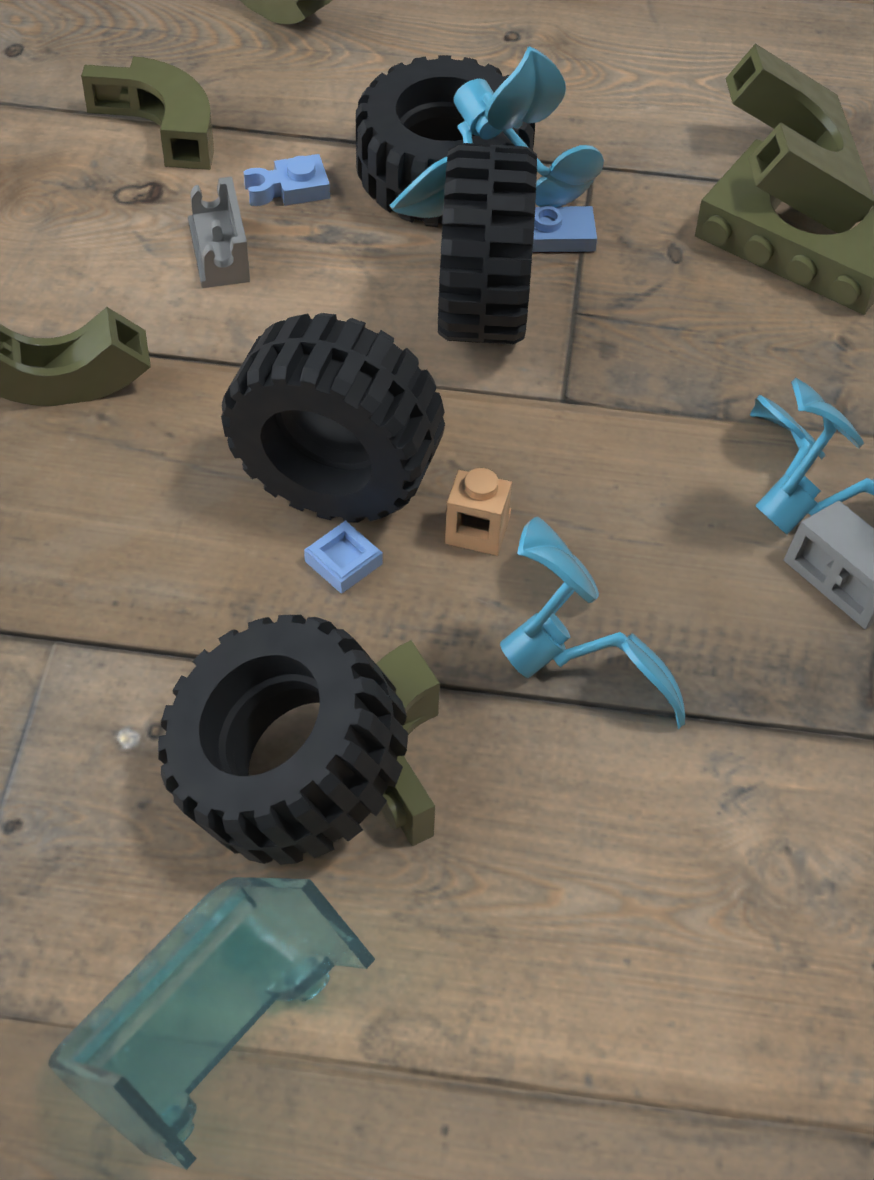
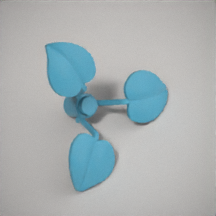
M529 46L517 68L495 92H493L488 82L484 79H474L462 85L454 95V104L464 119L458 125V129L463 136V143H473L472 134L487 140L496 137L503 131L515 146L528 147L512 128H520L523 122L537 123L544 120L562 102L566 92V84L557 66L543 53ZM590 145L576 146L559 155L553 161L550 168L543 165L537 158V172L542 177L537 180L536 205L557 208L581 196L602 171L604 159L600 151ZM447 157L435 162L422 172L390 204L391 209L399 214L421 218L443 215Z
M796 377L791 384L797 400L798 410L823 417L824 430L816 441L783 408L762 395H758L755 399V406L750 413L751 417L762 418L790 430L799 449L786 473L755 505L787 535L807 514L812 516L838 500L843 502L862 492L874 496V479L866 478L819 503L814 500L821 490L804 475L818 456L821 460L826 456L823 449L836 430L859 449L864 442L853 425L840 411L831 404L825 403L824 399L812 387Z
M534 517L523 528L517 554L543 564L563 580V584L539 613H535L500 642L501 649L507 659L519 673L526 678H530L551 660H554L559 667H562L571 659L607 647H618L627 654L637 668L665 696L674 709L678 729L685 725V708L680 688L665 663L636 635L632 633L627 637L625 634L618 632L569 649L565 648L564 642L570 638V634L555 613L574 591L588 603L594 602L599 597V592L589 571L572 554L559 535L540 517Z

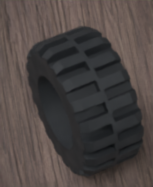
M438 55V59L427 60L426 56L414 58L411 64L404 65L401 62L392 66L388 70L387 75L381 73L362 93L358 101L355 119L357 174L362 181L363 188L373 200L376 199V202L383 209L391 213L393 210L390 204L422 172L435 162L447 157L449 148L458 143H463V136L458 129V125L464 119L454 104V95L457 90L471 80L484 79L488 82L493 92H495L510 75L502 76L499 68L490 64L486 66L479 65L476 59L464 57L463 60L451 59V55ZM523 122L520 128H512L533 151L535 123ZM503 131L496 137L487 140L472 134L473 144L515 146ZM398 213V216L403 220L412 223L414 219L424 221L425 226L438 227V223L443 221V215L421 218Z
M458 143L448 149L438 297V334L447 341L514 345L525 339L537 184V154L528 147Z
M308 313L289 317L286 321L283 320L272 324L265 329L261 336H258L223 397L221 420L224 435L228 437V446L234 458H241L243 470L252 480L258 478L264 484V490L276 498L279 495L290 501L289 506L302 512L304 509L316 512L319 518L332 520L335 517H341L348 523H358L364 520L365 517L369 521H373L401 510L409 503L411 497L415 496L444 433L445 422L443 416L445 411L440 393L435 392L437 387L434 379L427 369L421 371L418 367V358L408 348L400 349L393 343L394 337L382 330L378 334L365 328V322L350 318L345 322L337 320L336 314L328 313L317 314L313 319L310 318Z
M278 615V620L275 623L269 617L248 622V629L239 633L237 630L229 631L218 638L221 643L210 653L204 649L192 661L196 667L188 677L181 675L173 688V694L176 696L173 705L165 706L161 727L166 731V735L159 736L158 760L164 764L161 766V777L165 788L173 795L174 803L185 815L234 854L241 853L248 860L262 864L272 862L273 859L280 865L299 863L303 861V853L307 852L315 859L335 850L333 843L342 837L346 841L353 839L364 830L360 823L370 813L377 816L387 803L383 794L388 785L396 786L403 766L397 761V757L405 756L407 751L408 732L402 727L405 725L407 718L403 702L395 694L396 687L359 643L344 629H337L330 621L318 617H308L306 620L302 615ZM311 703H320L313 730L301 748L278 767L262 774L249 776L252 753L267 728L279 717L294 708Z

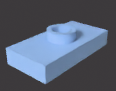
M593 206L535 207L532 252L596 251L597 234Z

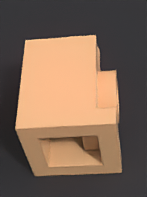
M476 468L469 472L458 470L447 500L445 544L498 556L511 516L510 498L512 481L498 479L493 471L486 468ZM466 515L489 520V531L464 526L463 523Z

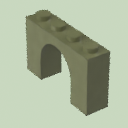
M755 43L725 79L732 104L774 129L748 157L756 187L836 233L850 230L868 214L874 205V195L838 95Z
M756 139L701 200L695 237L865 315L874 304V206L857 226L838 234H813L789 225L775 212V209L782 201L756 187L748 159L763 142Z

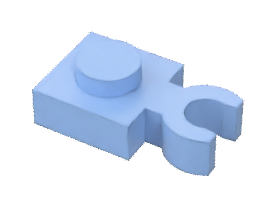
M319 154L274 161V170L271 171L263 168H250L243 171L244 186L249 191L251 206H262L271 202L273 198L282 197L284 206L330 199V183Z

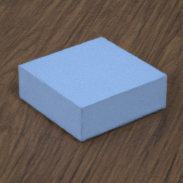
M346 520L304 549L305 562L341 594L383 564V552Z

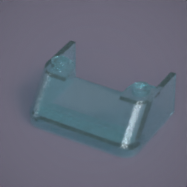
M234 877L219 884L197 903L58 1045L52 1053L48 1065L70 1090L140 1151L187 1170L197 1159L184 1145V1142L194 1129V1122L192 1120L197 1110V1104L189 1094L276 1000L289 1002L298 998L301 1002L307 1001L316 996L327 985L330 979L328 972L334 966L367 969L374 962L375 958L311 879Z

